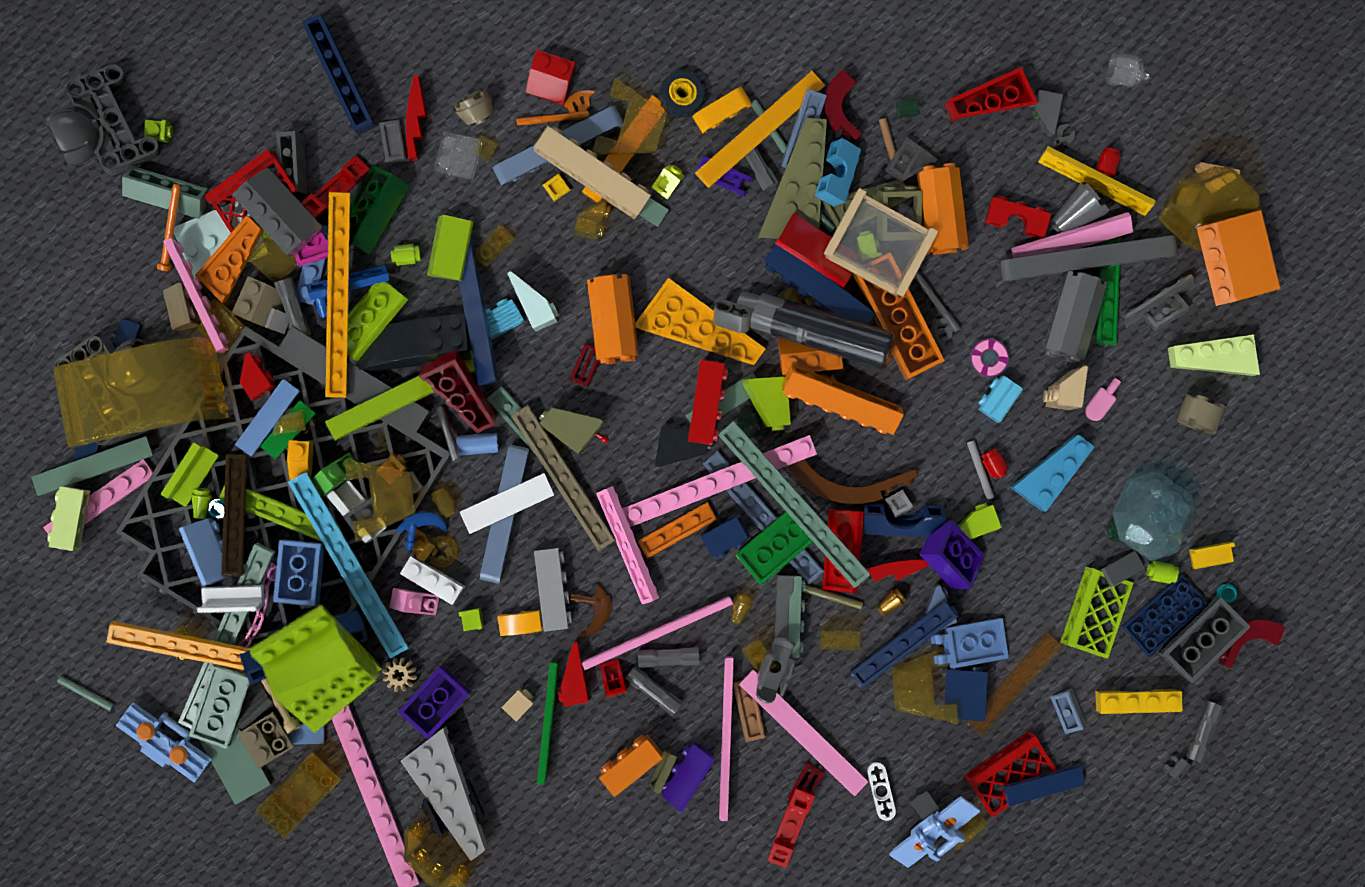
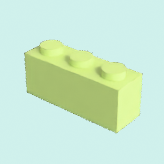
M67 486L59 487L55 495L56 509L51 516V521L53 522L52 530L48 533L49 547L70 551L80 550L90 496L89 490Z

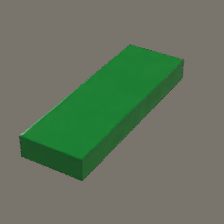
M300 400L260 447L277 460L287 449L289 440L294 441L316 413Z

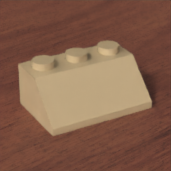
M1082 366L1072 369L1051 384L1048 390L1044 391L1043 402H1046V407L1065 410L1082 408L1088 367Z

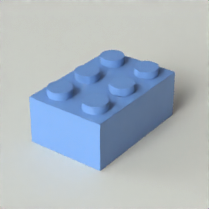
M279 540L273 602L311 606L320 603L325 552L323 543Z

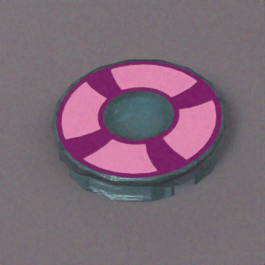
M986 338L978 341L972 347L969 363L971 369L977 375L984 378H993L1001 375L1007 369L1010 355L1007 347L1001 341L994 338Z

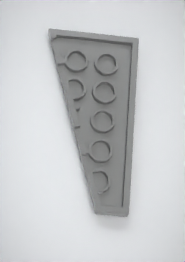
M444 727L402 759L401 763L471 861L488 849V845L481 825L478 824L474 814L476 810L474 805H471L468 796L470 793L460 764L456 762L453 744H450L447 734L449 732L447 727Z

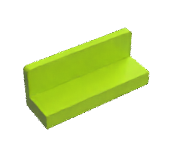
M193 442L161 492V495L167 499L172 498L183 506H188L192 500L191 493L194 492V488L201 486L219 455L202 444Z

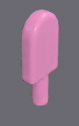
M1114 378L1106 390L1102 387L1099 388L1085 408V414L1090 420H1101L1114 404L1116 397L1112 394L1121 383L1118 379Z

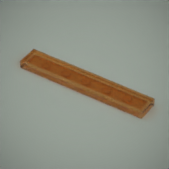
M1045 633L986 699L985 722L967 720L966 723L982 736L1062 646L1048 633Z

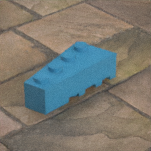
M1073 435L1031 471L1010 486V488L1039 510L1046 512L1093 450L1094 446L1080 435Z

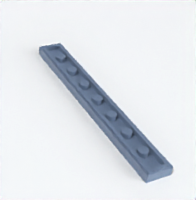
M718 450L703 463L711 474L731 466ZM746 482L726 490L761 531L777 519ZM805 549L790 561V564L808 584L824 571Z

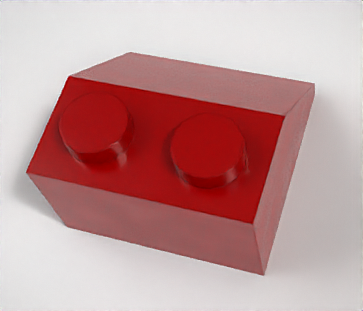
M537 50L530 68L526 93L564 105L576 70L575 62Z

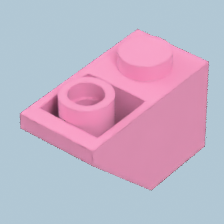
M393 588L389 608L407 613L436 615L439 597L435 594Z

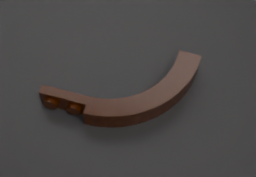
M805 459L785 466L794 479L810 492L830 501L848 504H863L881 500L883 497L880 491L883 490L884 493L895 490V485L901 483L903 486L914 483L913 479L918 477L916 470L913 469L869 486L845 487L821 477L809 466Z

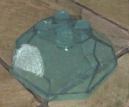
M1157 471L1129 477L1112 512L1120 541L1150 561L1177 554L1194 518V500L1191 494Z

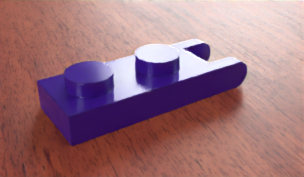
M703 156L698 169H700L711 158ZM731 168L714 184L745 197L746 192L739 188L743 180L751 182L753 178Z

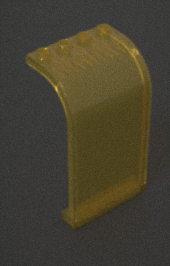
M199 337L163 341L53 367L68 447L86 446L89 443L180 423L228 418V404L225 401V388L220 375L221 367L217 360L216 349L210 338Z

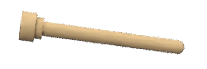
M262 680L261 682L284 721L283 729L288 735L301 727L298 720L291 717L286 707L273 697L268 680Z

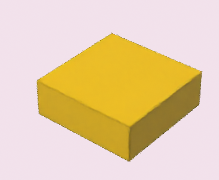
M557 174L543 184L554 202L571 191L560 174Z

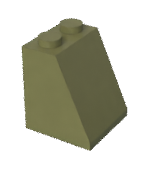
M551 408L550 411L546 409L539 418L542 420L539 423L577 454L582 453L604 425V422L600 419Z

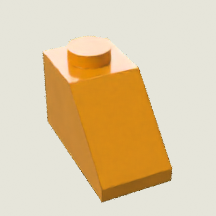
M289 440L287 464L290 480L305 472L308 473L311 479L314 442Z

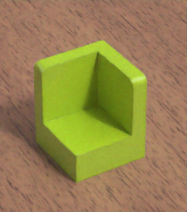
M481 608L459 612L464 631L484 628Z

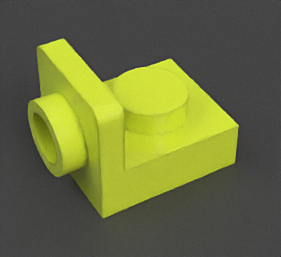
M668 165L656 179L652 188L668 199L685 176L677 166Z

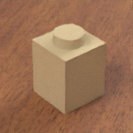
M519 688L502 706V709L517 721L533 705L534 701L532 698L534 696L527 689L522 690Z

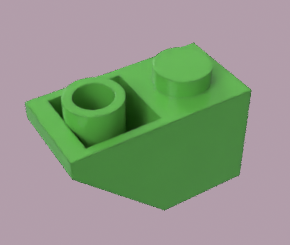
M347 453L320 470L312 479V482L324 497L361 470V467L351 454Z

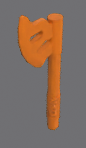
M586 90L571 95L564 104L569 113L517 118V126L589 118L587 111L590 107L589 98L595 91ZM582 96L584 97V104H582L580 100V97ZM573 102L577 104L579 112H576L572 104Z

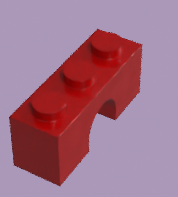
M996 196V198L990 199L984 223L1004 228L1009 216L1015 215L1024 222L1022 234L1042 239L1046 235L1051 213H1047V210L1042 207L1030 208L1024 202L1016 201L1013 203L1009 202L1006 197Z

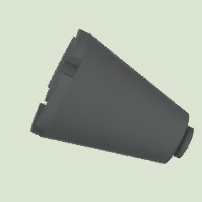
M1083 181L1054 216L1052 227L1059 234L1082 227L1110 211L1105 204H1102L1101 198L1089 184Z

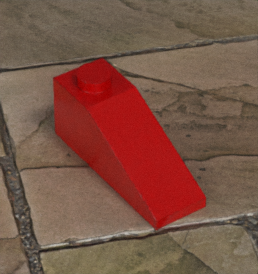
M578 641L573 642L561 690H558L559 700L564 702V707L589 702Z

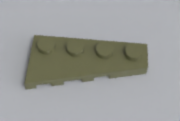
M897 180L862 190L866 192V196L877 201L878 190H884V186H896V189H904L906 185L903 181ZM856 192L849 193L845 203L834 207L822 200L836 229ZM912 196L888 197V208L891 209ZM860 203L845 233L877 217V211Z

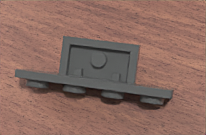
M1190 274L1187 277H1181L1173 286L1162 289L1158 295L1146 299L1136 309L1132 308L1127 311L1124 316L1125 327L1127 328L1144 318L1156 332L1188 312L1189 306L1180 297V294L1194 286V276Z

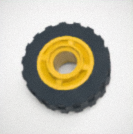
M688 71L673 72L664 79L660 86L658 99L661 107L672 117L687 118L695 114L704 100V87L700 83V79L696 78L693 73L690 74ZM677 92H683L686 97H680Z

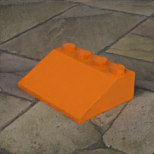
M1262 210L1202 224L1197 227L1216 306L1281 289Z

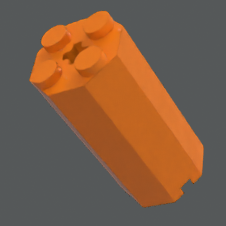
M955 163L944 164L943 168H935L934 165L923 167V170L917 174L918 189L922 191L923 227L926 229L933 228L938 231L926 255H930L932 252L933 255L957 252V248H961L962 251L967 250L969 245L959 168L955 167Z
M622 274V278H617V275L595 277L593 280L588 279L596 359L601 364L605 363V365L615 364L617 359L624 362L636 361V356H639L630 276Z

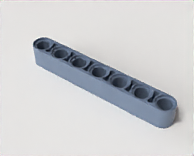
M611 106L562 132L563 137L566 139L572 138L585 146L595 141L596 137L600 135L603 137L614 131V128L622 127L625 123L616 106ZM534 146L495 165L493 171L503 187L510 181L514 182L524 177V174L528 172L532 173L542 168V165L548 161L533 152Z
M509 445L498 494L523 483L522 477L523 473L525 474L526 459L530 448ZM514 514L491 524L480 580L500 584V576L506 560L505 554L508 551L510 542L509 536L514 524Z

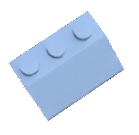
M207 518L179 528L202 586L214 584L228 578L221 576L223 540L219 534L221 530L218 522L214 521L213 518Z

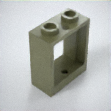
M911 185L904 186V189H896V186H884V190H878L877 202L888 207V197L914 196L913 221L922 226L921 190ZM877 212L878 239L882 241L921 240V235L910 229L887 230V217Z

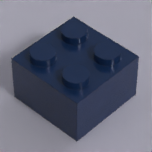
M736 516L700 535L711 557L714 558L716 556L717 559L727 555V550L733 546L735 549L742 547L746 544L745 540L748 539Z

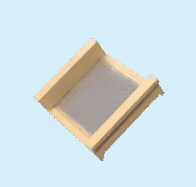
M859 188L824 252L825 258L894 296L900 295L903 297L938 231L933 228L926 229L866 196V192Z

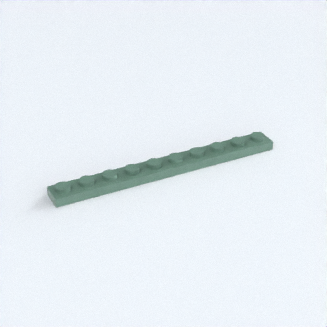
M734 421L718 435L854 588L870 575L865 567Z
M259 543L254 544L244 568V576L240 577L237 586L261 585L275 551ZM250 611L225 612L213 641L236 645ZM203 663L178 723L190 729L212 663Z

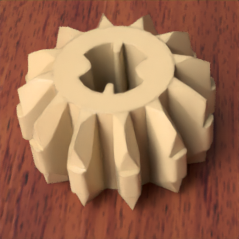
M402 657L400 662L397 658H393V664L387 662L386 666L388 669L382 671V673L388 675L383 678V681H390L387 685L388 688L395 685V692L400 687L403 691H406V685L410 687L414 685L411 680L417 679V676L411 673L417 669L416 667L409 668L412 661L404 664L405 657ZM397 669L399 670V672H403L404 676H402L401 678L396 677L395 673L398 672Z

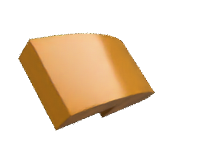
M540 610L497 616L500 636L526 634L543 630Z

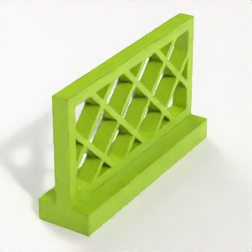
M1085 567L1060 643L1108 659L1134 583L1127 580L1122 581L1121 583L1127 586L1125 592L1118 596L1114 586L1110 587L1108 585L1102 589L1099 588L1097 584L1099 577H1105L1101 571ZM1111 589L1115 598L1106 602L1102 593ZM1099 595L1102 604L1093 608L1091 604L1092 598ZM1116 601L1119 610L1117 613L1111 614L1108 605ZM1104 608L1108 617L1099 621L1095 612ZM1092 614L1096 623L1087 628L1085 619ZM1110 620L1113 625L1112 630L1105 634L1101 625ZM1098 627L1102 636L1093 640L1089 631ZM1086 633L1089 643L1083 646L1078 645L1079 637ZM1104 639L1106 648L1104 653L1098 652L1095 643Z

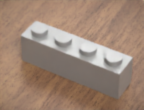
M559 548L535 550L534 556L544 632L568 629L569 624L572 623L571 611L567 612L566 604L570 603L569 592L564 590V584L567 583L566 571L562 572L561 564L565 563L564 552H560Z

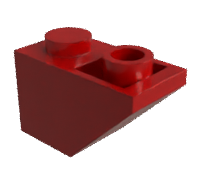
M248 352L245 354L240 384L250 399L256 401L276 387L273 383L275 379L269 371L266 372L263 369L262 365L264 363L257 354L254 355Z

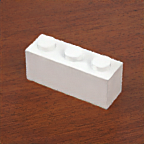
M414 555L410 556L400 573L451 605L456 603L465 588L463 584L426 562L417 559Z

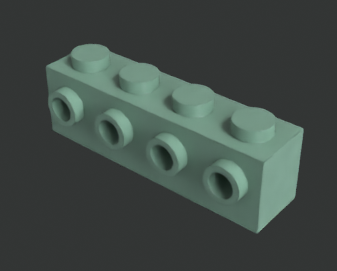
M130 166L122 176L123 196L168 210L172 186L180 184L181 190L177 212L200 219L207 209L208 202L205 198L208 189L134 166Z

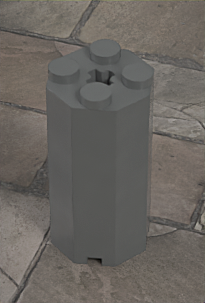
M1067 271L1064 274L1042 350L1046 351L1045 356L1064 357L1065 362L1076 364V362L1080 363L1085 360L1107 282H1101L1100 278L1078 272L1077 276H1072L1073 272Z

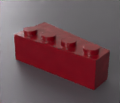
M457 349L421 366L419 377L426 381L436 394L444 398L446 403L451 408L453 407L459 413V416L477 433L495 425L496 413Z

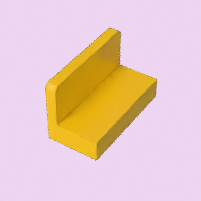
M1224 542L1189 549L1192 568L1199 569L1234 562L1231 547H1235V542Z

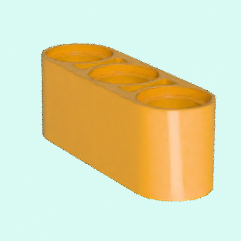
M739 87L701 109L692 117L702 134H705L708 129H714L724 123L723 120L736 116L745 107L749 108L752 103L744 89Z

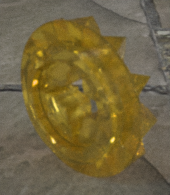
M445 535L433 537L432 541L437 547L442 548L447 545L444 552L448 558L443 555L435 558L438 553L435 547L427 557L429 563L436 567L451 565L458 554L456 543Z

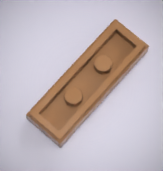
M741 681L733 682L745 741L750 742L765 738L758 702L739 685Z

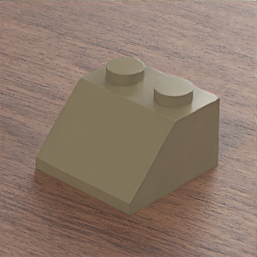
M248 276L232 314L265 327L271 308L282 312L284 307L276 288Z

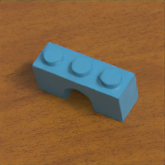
M843 138L830 144L826 161L834 166L836 176L830 174L820 178L815 193L816 197L833 207L846 202L849 197L850 185L854 180L855 168L860 160V148Z

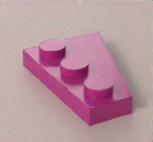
M322 231L318 232L295 255L297 265L301 267L328 258V240Z

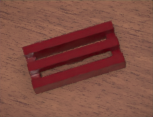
M584 344L569 380L588 388L599 363L597 359L593 363L586 382L582 380L593 354L596 352L595 347ZM588 348L591 351L579 378L576 379V373Z
M806 762L787 799H791L794 790L798 788L808 769L812 771L801 790L805 791L815 773H818L808 791L812 794L822 779L824 772Z

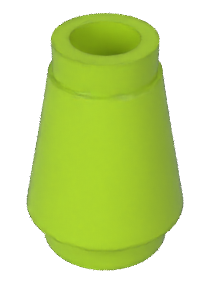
M194 488V492L191 493L194 518H206L212 498L210 489Z

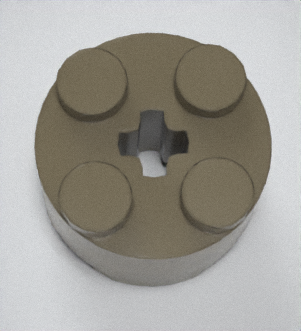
M1187 394L1179 411L1177 421L1196 430L1197 428L1204 430V433L1216 434L1225 406L1215 402L1213 404L1209 403V399L1201 395L1195 397Z

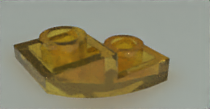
M500 225L475 250L477 262L486 270L513 243L515 238Z

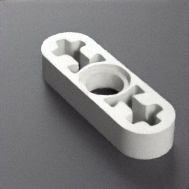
M872 762L867 768L876 811L882 820L888 821L895 816L896 810L887 772L882 763ZM875 766L882 769V772H879L881 780L885 778V782L879 781L873 784V781H877L875 774H871ZM883 785L887 788V793L884 796L876 795V788ZM889 798L890 801H886V805L892 811H889V815L885 816L884 813H881L884 810L883 803L878 804V801H885Z

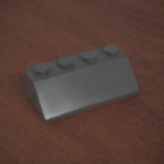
M269 167L246 180L232 194L286 255H296L323 229V226Z
M1215 597L1158 654L1174 670L1190 683H1193L1250 626L1221 597Z

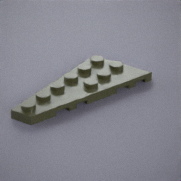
M806 118L758 238L778 239L793 213L819 229L821 199L816 197L815 193L819 180L823 177L827 119Z

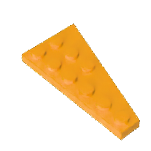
M669 278L635 323L637 329L750 365H754L765 351L763 346L745 333H738L715 325L713 322L714 311Z

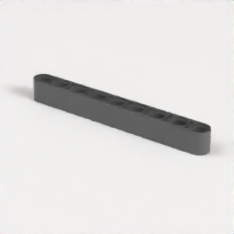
M1176 235L1007 259L1000 261L1002 279L1005 282L1061 274L1067 271L1074 272L1178 256L1179 253Z

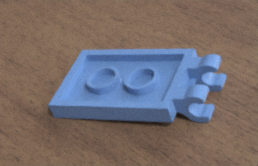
M1003 618L944 628L945 634L933 635L931 637V644L944 643L945 654L933 656L934 664L950 663V668H958L1009 658Z

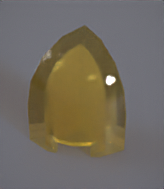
M303 411L283 415L276 422L273 435L306 431Z

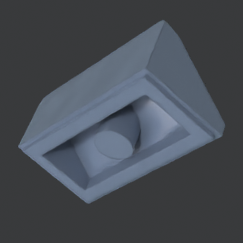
M1073 688L1051 696L1065 734L1083 730L1087 726Z

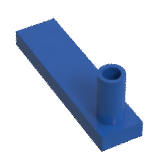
M382 265L350 273L348 276V291L389 281L386 266ZM328 279L306 285L310 300H315L319 317H327L326 296Z

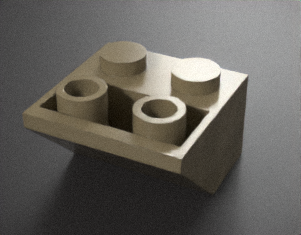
M177 283L163 290L172 330L181 331L201 326V318L183 283Z
M274 712L238 733L258 769L294 747Z

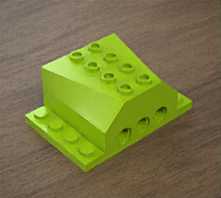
M322 605L249 649L251 656L263 666L273 697L314 733L374 683L379 676L378 672L382 670L379 662Z

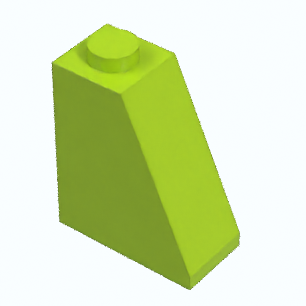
M785 377L742 380L743 386L765 427H772V431L784 430V426L791 425L789 397L782 391V383Z

